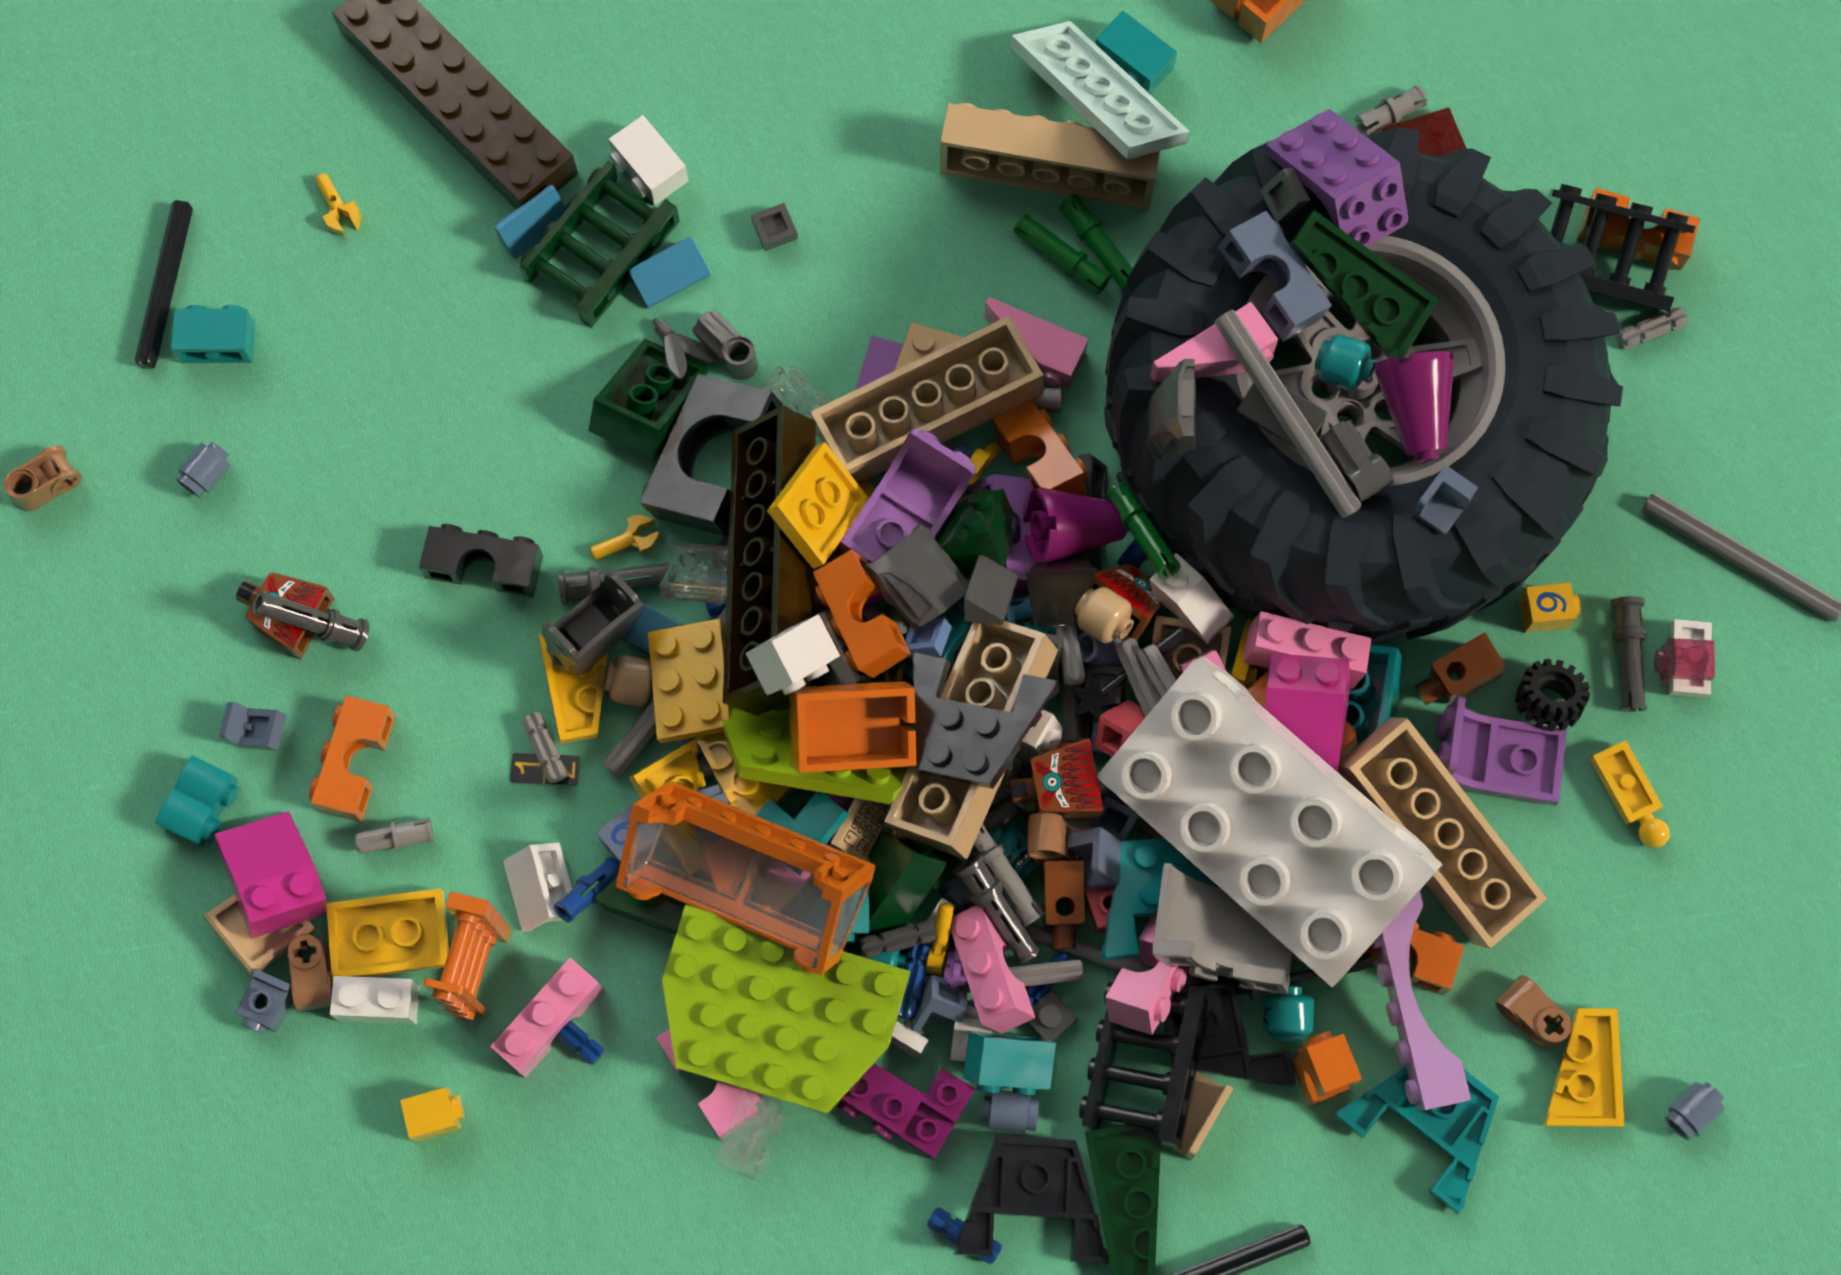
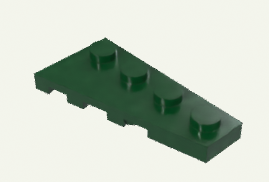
M1315 210L1308 214L1289 244L1387 358L1397 357L1398 360L1403 359L1440 299Z
M1129 1124L1085 1132L1112 1275H1155L1161 1142L1157 1140L1158 1134H1155L1154 1129Z

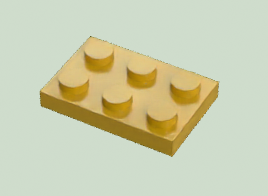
M823 442L812 449L768 508L767 512L810 566L815 569L825 564L869 500V497L829 446Z
M719 618L648 632L657 740L661 743L724 732L722 719L730 722L732 706L723 703L724 622Z
M442 888L326 903L332 980L334 976L374 977L444 968L449 945L445 897Z

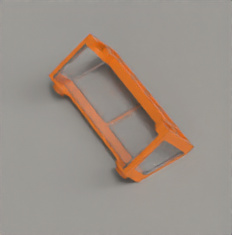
M669 781L633 804L615 887L628 892L631 897L638 900H649L651 897L662 893L695 908L715 913L723 920L796 950L793 959L803 971L823 975L841 957L871 884L876 865L678 783Z

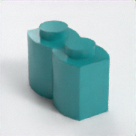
M192 755L182 769L174 789L163 803L155 823L202 847L206 840L210 842L214 838V834L218 832L221 823L218 818L224 807L229 808L237 798L239 787L236 786L238 779L232 774Z

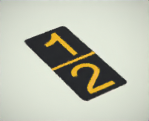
M514 753L512 755L510 781L512 783L577 785L580 757L560 755L559 760H561L566 769L567 777L559 782L549 783L542 769L544 766L541 765L536 754Z

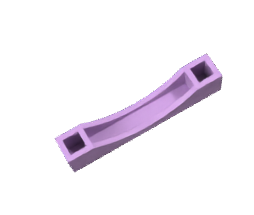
M1420 891L1371 945L1373 949H1378L1381 964H1377L1379 982L1382 987H1387L1390 1002L1386 1003L1387 1016L1391 1026L1397 1027L1400 1040L1395 1044L1397 1057L1401 1065H1406L1409 1080L1405 1081L1407 1098L1410 1104H1415L1417 1111L1471 1100L1462 1061L1451 1053L1430 1030L1419 1011L1412 991L1409 972V951L1415 922L1423 907Z

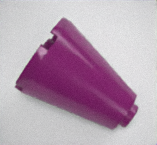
M1449 351L1421 352L1410 354L1409 358L1400 360L1397 357L1378 361L1374 364L1375 374L1406 456H1415V462L1439 459L1438 452L1445 451L1447 446L1454 371L1453 353H1449Z
M1047 488L1031 490L1025 500L1023 523L1030 522L1031 530L1030 535H1024L1025 543L1030 557L1036 563H1048L1123 540L1126 533L1130 531L1122 526L1120 514L1110 500Z

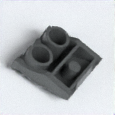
M1183 359L1180 361L1175 369L1159 385L1149 401L1148 441L1163 459H1180V456L1186 451H1195V359Z
M922 524L914 527L908 536L881 557L864 567L884 599L896 608L898 614L905 618L913 629L923 626L955 604L966 594L970 582L965 579L948 554L939 546L931 532Z

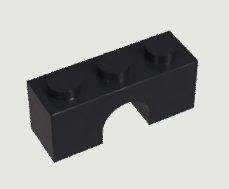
M441 524V527L429 526L419 568L425 579L462 585L467 567L475 561L487 560L495 564L492 581L497 591L534 597L543 554L539 545L527 537L515 536L513 540L499 538L498 534L487 530H478L477 534L463 532V529L456 525Z

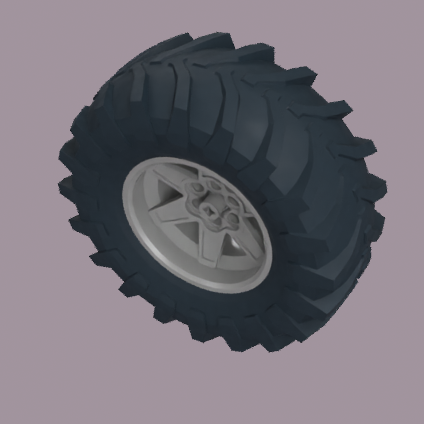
M1400 127L1380 132L1370 138V140L1400 162L1408 222L1402 228L1367 248L1440 299L1418 334L1428 345L1410 347L1404 358H1409L1410 354L1431 351H1449V353H1453L1454 371L1447 446L1445 451L1438 452L1439 459L1415 462V456H1407L1410 460L1409 462L1390 468L1394 479L1392 485L1362 501L1359 510L1343 518L1296 448L1236 413L1253 384L1246 371L1240 374L1195 378V451H1186L1180 456V459H1163L1148 441L1149 401L1162 383L1154 382L1150 377L1155 360L1214 325L1217 318L1230 310L1237 311L1250 302L1253 303L1277 337L1279 336L1261 311L1270 297L1278 291L1275 281L1263 272H1251L1239 279L1218 248L1229 230L1264 211H1267L1272 220L1275 221L1260 190L1284 168L1268 156L1266 143L1251 149L1233 161L1214 183L1204 178L1173 207L1160 230L1155 233L1145 246L1130 273L1112 327V339L1105 370L1107 375L1106 405L1104 408L1105 426L1112 441V446L1118 451L1121 460L1122 471L1116 475L1118 483L1125 482L1129 485L1132 495L1138 504L1143 507L1144 513L1149 517L1172 554L1175 555L1177 553L1201 574L1227 608L1262 611L1291 618L1305 624L1311 623L1329 629L1371 638L1370 645L1404 633L1408 640L1446 630L1474 612L1493 605L1522 584L1559 545L1561 538L1572 527L1583 511V504L1590 495L1597 478L1602 475L1608 461L1609 438L1607 436V428L1610 422L1611 406H1621L1623 386L1618 384L1611 373L1604 339L1607 336L1620 334L1616 314L1606 312L1593 303L1586 284L1579 275V273L1597 263L1587 246L1580 244L1568 245L1557 241L1538 219L1552 202L1537 189L1506 191L1501 190L1484 179L1483 175L1491 157L1475 149L1456 150L1435 157L1418 153L1419 130ZM1305 185L1303 187L1310 201L1288 222L1278 223L1283 229L1284 237L1289 244L1308 214L1314 210L1333 223L1320 199ZM1306 265V269L1309 271V273L1316 281V283L1320 284L1325 289L1328 296V300L1332 305L1329 309L1343 308V306L1336 300V298L1329 292V290L1323 285V283ZM1327 311L1319 322L1292 336L1300 345L1310 364L1276 370L1275 373L1284 386L1327 412L1325 421L1321 426L1319 440L1331 427L1340 423L1338 420L1339 416H1348L1354 421V427L1363 440H1365L1368 432L1373 436L1384 437L1398 446L1406 455L1392 416L1390 420H1383L1375 414L1376 410H1385L1390 414L1375 370L1369 383L1362 381L1356 390L1348 391L1323 382L1320 379L1319 370L1315 369V361L1325 339L1330 341L1337 334L1369 344L1371 352L1377 357L1373 359L1376 360V363L1388 359L1357 322L1353 329L1347 330ZM1322 389L1328 393L1329 398H1317L1312 390ZM1447 465L1479 488L1447 534L1441 535L1412 515V512L1442 468Z

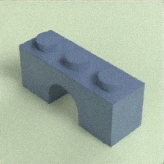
M1267 211L1229 230L1218 246L1239 279L1251 272H1263L1275 281L1278 291L1270 297L1261 311L1282 341L1319 322L1332 306L1325 289L1313 279L1306 269V264L1289 246L1281 226L1272 220Z

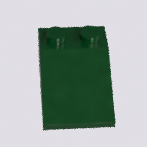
M644 338L594 398L588 431L654 461L665 447L672 431V425L678 418L697 375H707L709 368L686 358L687 371L684 378L681 380L675 379L668 371L664 347Z
M986 489L979 490L965 497L956 504L935 536L939 546L948 554L962 575L973 574L979 555L988 557L1003 567L1005 565L1018 523L1004 489L992 491Z

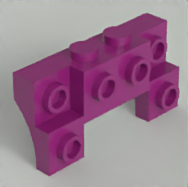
M874 1063L839 1101L837 1108L854 1119H857L859 1114L873 1122L870 1129L888 1140L894 1135L935 1160L974 1093L975 1088L941 1068L927 1093L923 1094Z

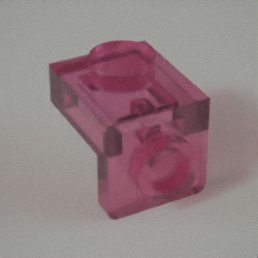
M1669 638L1660 647V650H1656L1654 657V668L1656 672H1660V683L1669 684L1673 679L1711 681L1715 678L1714 640Z

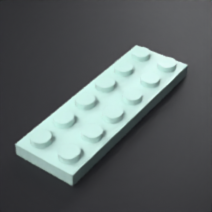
M1071 21L1012 35L1010 48L1127 160L1167 150L1188 142L1189 130Z

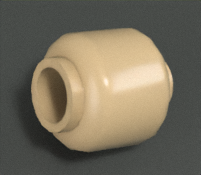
M1099 587L1096 590L1089 589L1080 598L1075 608L1079 628L1101 643H1110L1117 637L1119 639L1125 638L1134 623L1130 618L1132 612L1130 602L1107 587Z
M620 655L616 662H609L603 690L609 691L611 701L634 707H643L647 703L649 696L653 697L650 660L630 655Z

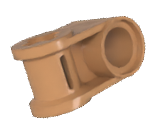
M55 445L43 450L36 457L18 468L11 470L6 475L3 486L5 492L20 509L33 511L39 509L42 505L60 494L75 488L81 482L82 475L78 470H73L65 458V449L60 445ZM56 467L60 469L59 473H57L55 469ZM32 484L31 489L27 493L18 494L23 486Z
M1035 813L1028 817V856L1035 861L1036 865H1043L1044 861H1077L1078 855L1067 848L1068 833H1073L1075 830L1070 828L1061 815L1055 813Z
M309 934L295 937L289 944L287 955L291 972V991L296 1011L303 1012L331 1006L333 980L331 978L330 951L327 944L323 940ZM307 945L316 949V954L310 956V962L301 958V953L307 951Z
M1520 975L1495 1002V1007L1501 1015L1517 1026L1540 1048H1555L1571 1032L1572 1024L1566 1012L1559 1008L1527 976ZM1552 1022L1556 1025L1553 1033L1548 1035L1544 1029L1547 1024Z

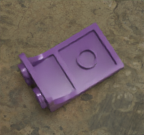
M1328 109L1319 113L1312 119L1266 143L1268 156L1284 169L1294 168L1301 183L1310 189L1325 206L1333 224L1365 247L1372 245L1407 224L1408 211L1400 162L1332 110Z
M912 428L890 468L838 547L845 552L852 549L866 558L868 563H871L908 536L917 525L922 524L935 538L966 490L976 471V467L965 454L959 451H951L940 444L937 437L932 433Z
M1457 696L1451 705H1446L1444 715L1439 714L1436 737H1441L1439 751L1435 750L1434 753L1463 790L1554 806L1559 803L1567 730L1560 731L1559 728H1555L1554 731H1547L1548 726H1542L1540 729L1531 723L1477 714L1465 708L1466 697Z

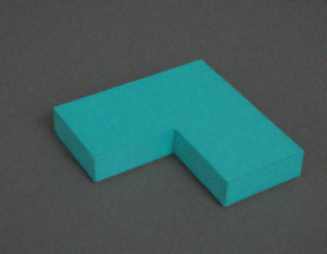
M816 792L795 819L770 799L756 814L760 818L823 844H827L850 815L822 792ZM787 864L799 875H802L804 872L802 869Z

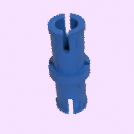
M609 856L588 876H581L576 881V886L554 904V910L563 921L571 923L591 903L597 904L598 900L595 897L618 876L620 862ZM595 882H599V884H597L583 898L580 897V895H582Z

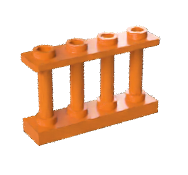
M450 891L445 907L452 913L454 920L457 921L441 980L425 978L423 986L432 993V999L438 1000L439 1005L445 1006L444 1010L451 1012V1016L473 1021L475 1015L485 1017L487 1009L476 999L490 947L495 946L496 941L507 943L511 927L488 900Z

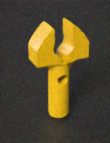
M326 173L319 174L315 178V182L330 208L329 213L322 216L329 231L345 236L339 224L341 213L346 217H350L354 227L358 230L362 215L355 201L348 204L342 202L329 176Z
M989 443L984 450L978 448L971 456L970 460L976 467V471L968 486L973 488L978 483L984 469L1000 454L1001 448L997 443Z
M638 514L627 518L628 527L625 533L593 545L590 548L592 557L598 560L628 547L639 549L641 555L651 552L660 539L659 531L647 537H640L638 533L643 528L655 525L654 519Z
M942 903L938 906L935 924L936 939L932 942L926 968V974L942 977V973L945 970L954 910L953 906L948 903Z

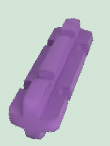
M950 936L948 940L950 946L946 955L943 981L950 984V989L956 990L958 985H965L967 979L953 936Z

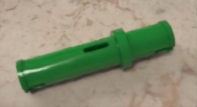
M1078 194L1071 195L1069 199L1072 206L1065 199L1059 206V209L1076 228L1078 238L1081 241L1085 240L1123 292L1127 283L1124 275L1129 278L1133 268L1101 227L1103 223L1099 217H1093Z
M1027 213L1018 220L1015 225L1017 227L1013 229V232L1020 235L1040 252L1065 269L1064 273L1070 278L1075 276L1096 294H1100L1106 288L1111 275L1087 259L1088 255L1082 250L1079 252L1074 250L1055 234L1032 219Z
M1125 482L1119 483V487L1123 491L1122 494L1116 485L1112 486L1107 493V497L1120 514L1121 524L1124 529L1131 531L1157 571L1159 578H1169L1165 571L1166 567L1170 574L1174 576L1179 571L1181 565L1149 517L1144 513L1143 507L1138 504L1132 495L1129 485Z

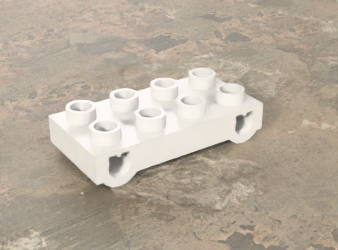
M1205 656L1191 662L1097 775V778L1332 988L1443 865L1414 834L1390 819L1256 702L1247 689L1235 678L1213 664Z

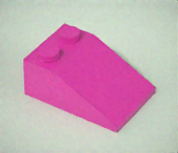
M1272 653L1265 709L1339 773L1351 684L1350 661L1348 659Z
M289 811L214 834L250 939L326 915V896L314 863Z

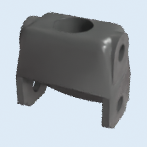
M611 570L607 571L603 584L555 624L551 625L547 621L542 626V636L547 644L546 649L549 656L567 674L570 672L574 675L584 673L629 635L642 614L643 604L636 593L620 576Z

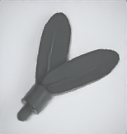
M658 318L653 319L652 322L656 326L655 332L664 341V354L668 371L675 379L681 380L684 378L687 371L686 357L703 364L718 363V358L703 343L675 333L666 321L661 322Z

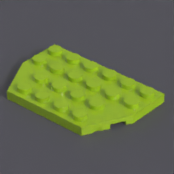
M790 703L758 716L732 707L730 721L722 719L723 730L728 740V750L731 757L735 759V768L739 778L892 805L903 786L901 783L909 767L799 773L792 766ZM900 718V724H907L915 730V723H907Z
M685 905L662 978L676 1068L829 1113L889 1048L911 971L843 951L839 961L823 975L807 973L793 959L796 950L723 920L715 913ZM756 926V927L761 928V929H763V930H765V931H768V932H770V933L773 932V930Z

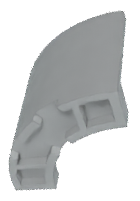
M1164 863L1152 950L1154 957L1169 967H1177V965L1189 966V975L1215 982L1218 979V975L1238 979V987L1288 994L1293 952L1221 888L1195 880L1177 870L1171 863Z

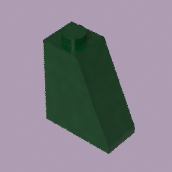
M881 832L870 863L876 866L869 886V933L864 935L874 934L879 936L881 932L906 926L943 872L946 862L914 841Z
M653 847L649 862L682 875ZM640 855L635 860H633L627 867L635 863L639 859ZM617 877L595 897L604 910L676 936L684 907L688 905L662 893L651 897L649 900L635 899L628 892L615 887Z

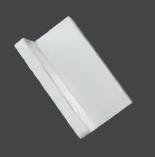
M560 843L529 845L505 859L504 867L521 930L523 932L532 931L546 922L562 921L554 910V904L572 890Z

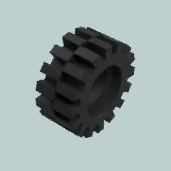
M1545 659L1543 664L1540 661L1534 662L1532 667L1529 666L1526 669L1515 696V703H1519L1518 711L1520 713L1527 711L1524 719L1528 722L1532 719L1537 720L1535 727L1540 729L1543 724H1547V731H1554L1557 725L1560 731L1566 730L1568 725L1573 727L1577 720L1580 719L1590 698V692H1588L1590 688L1589 683H1582L1585 676L1581 672L1575 675L1576 667L1571 664L1568 669L1564 668V661L1557 660L1555 665H1552L1551 659ZM1540 689L1556 691L1565 701L1551 700Z

